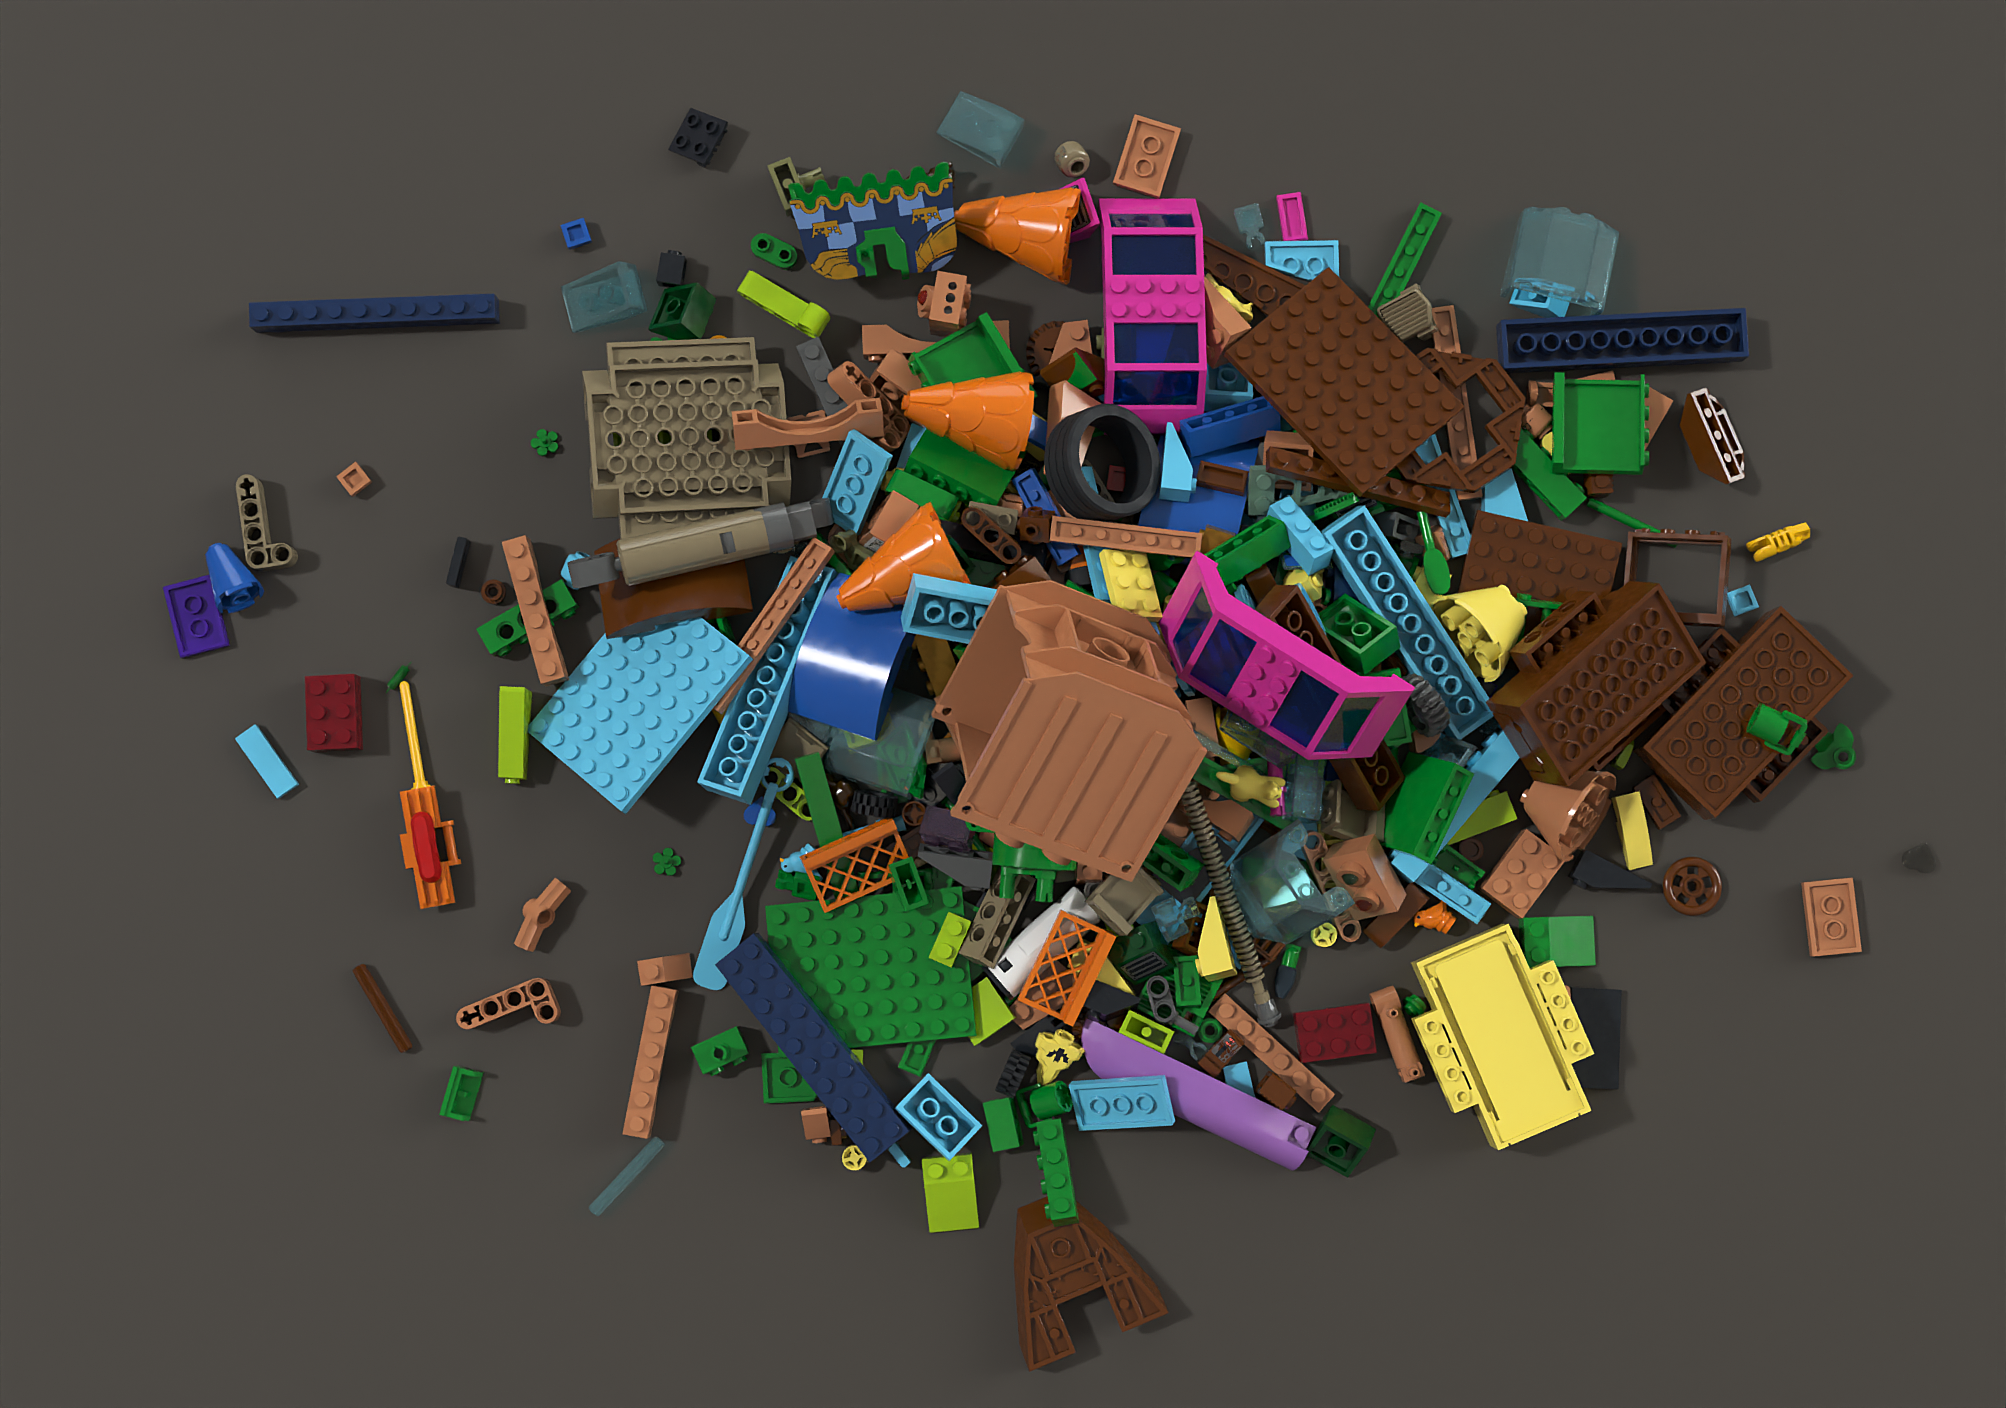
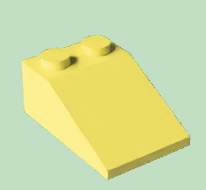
M1215 896L1209 899L1197 951L1199 958L1195 959L1198 974L1201 977L1204 976L1208 982L1237 975L1224 918L1220 910L1221 906L1218 905V900Z

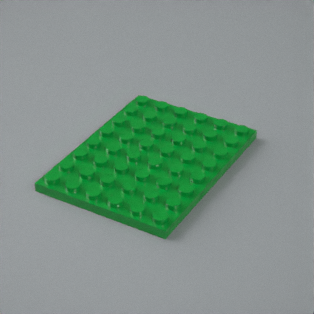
M962 886L925 890L929 904L907 912L904 911L896 893L862 896L824 913L819 901L765 906L769 946L849 1048L977 1036L970 960L958 953L951 968L929 958L948 912L966 919ZM837 899L825 900V903L828 905ZM778 1046L779 1054H784V1052Z

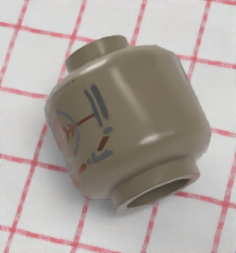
M1067 141L1061 144L1055 152L1054 159L1056 165L1067 177H1078L1089 167V156L1078 142Z

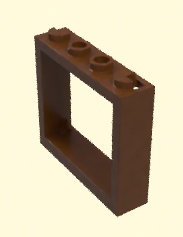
M1647 528L1628 532L1624 585L1629 581H1636L1639 543L1722 546L1716 614L1677 612L1685 626L1725 627L1732 539L1725 535V532L1710 531V535L1700 534V531L1685 530V534H1678L1672 529H1660V533H1652Z

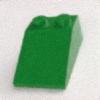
M1347 594L1342 595L1319 613L1325 628L1326 637L1334 651L1349 666L1363 675L1367 674L1400 648L1397 626Z
M1593 916L1518 919L1520 948L1529 968L1548 960H1554L1556 967L1596 965Z

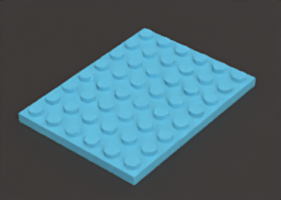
M701 617L655 625L656 630L612 639H607L605 633L572 672L569 680L562 684L529 724L528 732L624 814L630 810L753 660L751 656Z

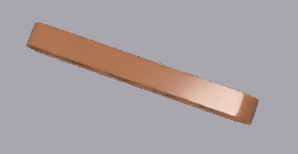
M1307 830L1301 834L1299 839L1301 850L1338 936L1347 942H1354L1361 935L1360 923L1358 920L1354 921L1337 886L1333 892L1327 893L1325 891V883L1331 880L1332 877L1327 867L1318 871L1315 867V862L1317 859L1325 857L1328 848L1321 834L1314 830ZM1311 835H1315L1317 837V845L1311 849L1307 848L1306 839ZM1340 901L1344 902L1345 911L1340 915H1336L1334 912L1335 904ZM1351 923L1354 925L1355 931L1351 936L1346 937L1343 929L1347 924Z

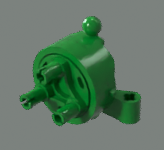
M965 821L967 828L971 831L994 833L992 864L1001 866L999 898L1014 899L1015 877L1018 874L1034 875L1037 878L1035 901L1051 902L1053 901V884L1057 877V871H1076L1077 862L1073 860L1068 865L1057 864L1049 860L1040 848L1026 843L1022 848L1010 847L1000 841L994 831Z

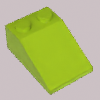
M972 1152L955 1154L950 1161L943 1155L922 1157L929 1232L979 1228Z

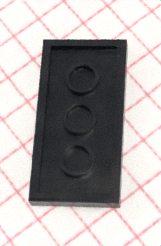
M1571 987V1002L1594 1052L1593 1055L1571 1064L1581 1088L1619 1089L1622 990Z

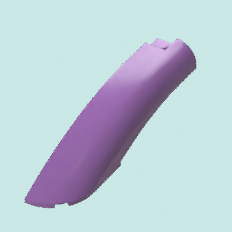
M1087 1018L1085 1019L1081 1035L1082 1048L1085 1050L1084 1054L1089 1067L1101 1079L1165 1075L1174 1115L1289 1170L1297 1169L1304 1161L1309 1152L1306 1148L1316 1129L1315 1126Z

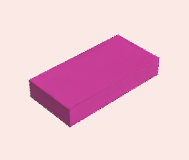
M1301 192L1277 195L1276 201L1283 241H1308Z

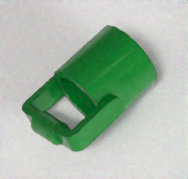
M1760 703L1748 722L1746 732L1764 740L1766 746L1782 754L1790 755L1796 747H1799L1804 739L1808 723L1806 719L1787 710L1780 712ZM1789 720L1800 724L1801 727L1797 729L1787 748L1778 744L1783 736Z
M1056 1081L1044 1086L1038 1083L1016 1092L1017 1104L1028 1128L1036 1127L1037 1122L1033 1123L1032 1114L1023 1092L1032 1090L1030 1104L1034 1114L1042 1120L1038 1122L1053 1120L1052 1117L1069 1112L1073 1106L1070 1090L1063 1081Z

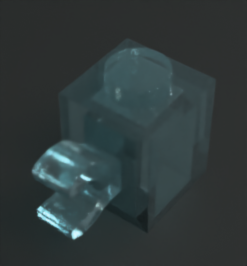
M1174 897L1151 907L1156 922L1167 943L1190 932L1185 920L1200 914L1198 907L1195 906L1197 904L1193 897L1186 898L1180 907L1177 905Z

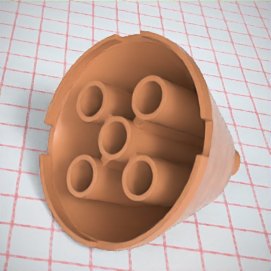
M1587 770L1569 787L1534 781L1530 789H1526L1523 792L1520 801L1524 803V810L1559 859L1564 862L1572 860L1575 857L1572 853L1577 849L1582 851L1593 838L1611 805L1612 800L1608 799L1610 790L1614 791L1616 789V777L1606 771Z

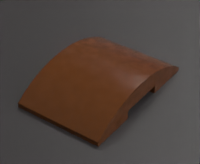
M620 538L594 551V555L614 552L615 557H618L616 543ZM745 559L631 586L625 583L622 571H620L618 579L599 584L607 639L656 630L655 625L702 616L706 621L753 612Z

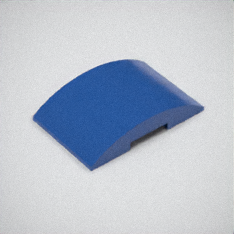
M1160 435L1157 446L1161 465L1160 482L1150 503L1141 510L1138 526L1199 533L1200 529L1205 530L1206 525L1209 524L1237 535L1248 495L1249 473L1243 496L1196 486L1195 493H1190L1189 502L1159 499L1165 435ZM1251 439L1248 442L1231 445L1221 450H1214L1201 456L1190 457L1186 452L1193 468L1192 478L1196 479L1200 461L1249 471L1250 466L1255 465L1260 441ZM1185 558L1180 564L1189 565L1190 558Z
M839 572L822 597L802 642L793 673L788 712L877 741L894 695L891 693L907 646L912 647L916 634L903 632L901 615L904 604L895 605L893 608L849 611L847 607L842 609L836 595L840 594L838 589L850 575Z

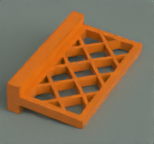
M884 818L800 856V860L824 913L892 883L891 876L887 878L888 873H890L889 866L887 865L884 868L874 864L879 851L891 855L888 865L893 863L895 857L900 859L909 858L892 818ZM890 835H894L896 840L893 852L881 848L883 839ZM866 846L875 849L870 862L858 858L860 850ZM898 848L902 855L897 854ZM847 857L853 859L848 872L835 868L839 858ZM856 861L869 865L864 878L851 874ZM819 867L829 869L825 883L816 880L812 871ZM872 867L885 871L882 880L877 883L867 880ZM833 871L846 876L841 889L829 885ZM850 877L862 882L859 891L855 893L845 890ZM818 884L823 886L821 891L818 887ZM830 888L838 891L837 900L826 905L823 898L826 889Z
M1060 909L1017 998L1018 1001L1054 1016L1073 1027L1116 939V935L1110 930L1103 929ZM1065 917L1073 921L1076 930L1062 935L1059 926ZM1077 923L1080 924V925H1082V926H1084V927L1078 928ZM1089 929L1098 932L1094 942L1084 945L1081 932ZM1058 931L1059 936L1054 938L1056 932ZM1077 934L1081 947L1068 951L1064 939ZM1061 940L1065 952L1051 957L1048 950L1051 943ZM1091 947L1089 953L1087 954L1086 949ZM1083 950L1086 957L1084 963L1073 967L1069 955ZM1047 953L1048 959L1043 960ZM1067 956L1071 969L1057 973L1053 961ZM1050 963L1054 975L1040 980L1038 974L1039 967ZM1080 970L1078 976H1076L1075 971ZM1073 973L1075 979L1073 986L1063 990L1059 977ZM1056 979L1060 991L1046 996L1042 984ZM1037 985L1040 986L1042 998L1033 1001L1025 997L1029 988ZM1062 995L1064 1005L1059 1013L1050 1008L1048 1000ZM1045 1001L1046 1006H1044V1005H1042V1004H1040V1003Z

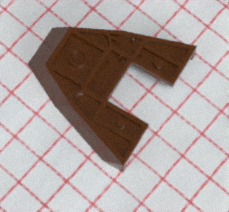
M1048 1196L1017 1209L1014 1277L1019 1345L1029 1372L1076 1352L1057 1305L1100 1286H1103L1122 1333L1169 1313L1158 1286L1109 1229L1077 1201L1079 1223L1054 1227L1051 1219L1046 1218L1044 1204H1049Z

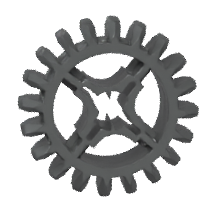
M1415 673L1403 676V680L1415 687L1406 702L1408 719L1421 735L1434 737L1440 734L1450 724L1449 709L1445 706V701L1442 700L1435 687H1432L1429 681L1424 680L1422 676H1418Z

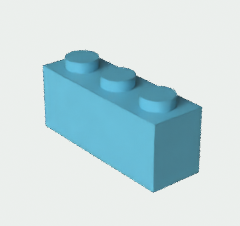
M1288 496L1270 505L1267 516L1270 515L1284 522L1291 546L1287 551L1308 576L1329 566L1334 547L1294 500Z

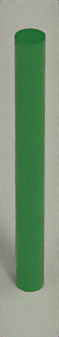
M1591 497L1586 504L1587 507L1635 530L1647 528L1652 533H1660V530ZM1667 544L1673 548H1676L1677 546L1674 544Z

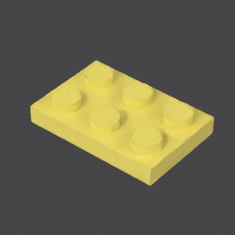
M1103 549L1099 553L1111 604L1145 617L1149 622L1161 620L1163 616L1147 553Z

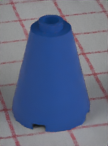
M215 543L208 548L205 556L215 605L219 612L223 613V610H227L228 613H235L244 610L255 603V597L259 595L261 598L263 596L264 589L261 583L227 544Z

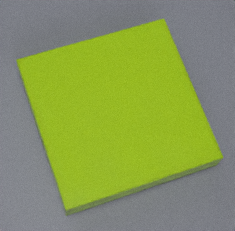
M989 976L972 987L977 1036L968 1037L974 1046H977L1016 1018Z

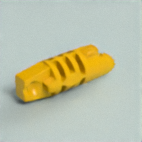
M1806 522L1787 526L1783 530H1777L1770 533V535L1767 534L1748 542L1746 548L1750 552L1756 551L1753 557L1758 562L1801 544L1802 541L1810 538V528Z

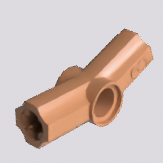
M554 878L537 899L533 898L527 901L523 907L525 919L514 944L526 951L533 952L544 928L549 927L555 919L554 911L570 894L571 890Z

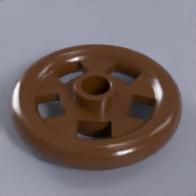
M1685 857L1679 859L1665 873L1663 879L1665 899L1674 910L1688 916L1705 914L1717 904L1721 896L1722 881L1720 875L1710 862L1702 858ZM1687 867H1698V874H1687ZM1676 875L1682 877L1679 887L1673 885ZM1709 876L1712 887L1705 888L1702 878ZM1689 882L1695 884V890L1690 891L1688 889ZM1680 893L1689 898L1686 904L1681 903L1677 899ZM1704 894L1707 900L1698 905L1695 898Z

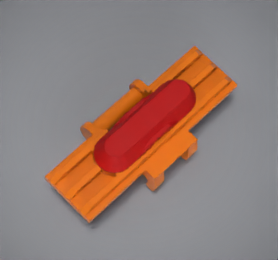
M435 785L401 791L400 797L407 833L400 834L405 868H413L420 909L456 903L449 866L461 864V859H458L452 828L454 820L441 822ZM437 828H443L448 861L441 862L437 849Z

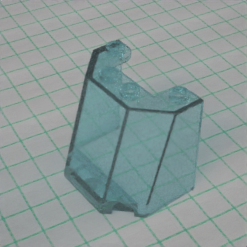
M1557 207L1556 209L1524 208L1520 214L1500 297L1505 298L1511 289H1520L1592 308L1591 315H1600L1605 307L1619 232L1601 220L1594 219L1595 216L1588 213L1578 215L1571 213L1570 209L1564 207Z
M892 687L891 693L894 695L877 741L832 727L829 738L833 740L830 750L826 753L824 764H826L825 769L830 772L911 801L912 795L909 794V790L936 719L931 714L936 702Z
M1299 819L1269 836L1230 864V883L1233 884L1234 895L1238 898L1237 901H1239L1241 913L1244 915L1248 931L1253 938L1267 939L1287 945L1355 904L1347 890L1342 887H1334L1321 895L1295 856L1294 852L1303 847L1308 840V833Z

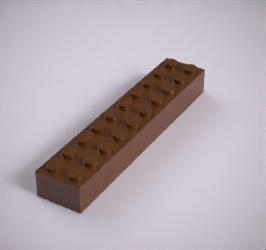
M1275 585L1254 609L1342 664L1298 585ZM1302 670L1290 689L1291 695L1315 735L1339 694ZM1346 698L1321 741H1352L1369 715L1361 698ZM1384 739L1372 757L1329 759L1354 805L1360 810L1380 811L1405 779Z

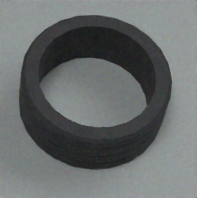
M1099 404L1065 417L1057 423L1049 435L1044 455L1046 478L1058 503L1073 517L1112 522L1140 512L1154 497L1160 482L1161 465L1159 451L1148 427L1136 414L1128 409L1115 404ZM1087 426L1098 428L1106 433L1121 452L1125 464L1126 478L1125 487L1117 503L1107 501L1099 496L1084 477L1080 466L1079 447L1083 432Z

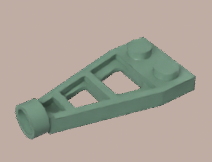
M1266 465L1250 466L1246 512L1248 515H1267L1269 506L1282 500L1274 498L1275 482L1280 479L1294 483V492L1290 497L1299 507L1329 499H1338L1349 493L1318 485V492L1316 494L1301 496L1303 481L1266 472Z

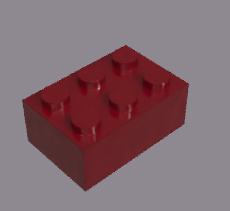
M356 674L305 676L307 750L311 752L363 750L360 676Z
M1370 1003L1293 1013L1299 1061L1301 1063L1377 1053Z

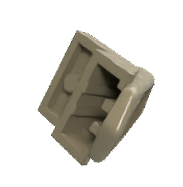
M1418 284L1400 292V296L1378 307L1377 314L1379 319L1402 343L1414 337L1425 341L1432 338V334L1438 331L1432 317L1431 303L1424 296Z

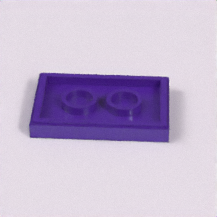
M209 575L163 587L180 658L183 659L230 646L223 615L215 605Z

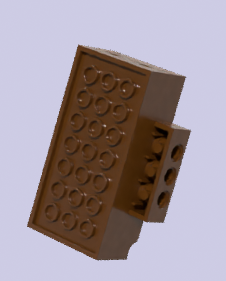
M1629 581L1619 590L1607 594L1601 601L1595 592L1576 591L1508 651L1520 672L1488 699L1486 704L1493 711L1492 714L1527 770H1530L1529 773L1533 780L1569 787L1587 770L1600 771L1666 711L1662 702L1697 672L1706 661L1660 583Z
M1782 606L1766 612L1738 642L1722 627L1715 629L1697 647L1706 663L1662 702L1666 710L1662 714L1664 718L1633 750L1703 820L1716 818L1741 791L1753 803L1762 801L1829 732L1814 716L1854 676ZM1760 703L1780 712L1787 710L1807 720L1806 735L1792 754H1782L1766 746L1764 740L1746 732L1748 722ZM1789 720L1787 728L1778 744L1788 748L1790 740L1801 725Z

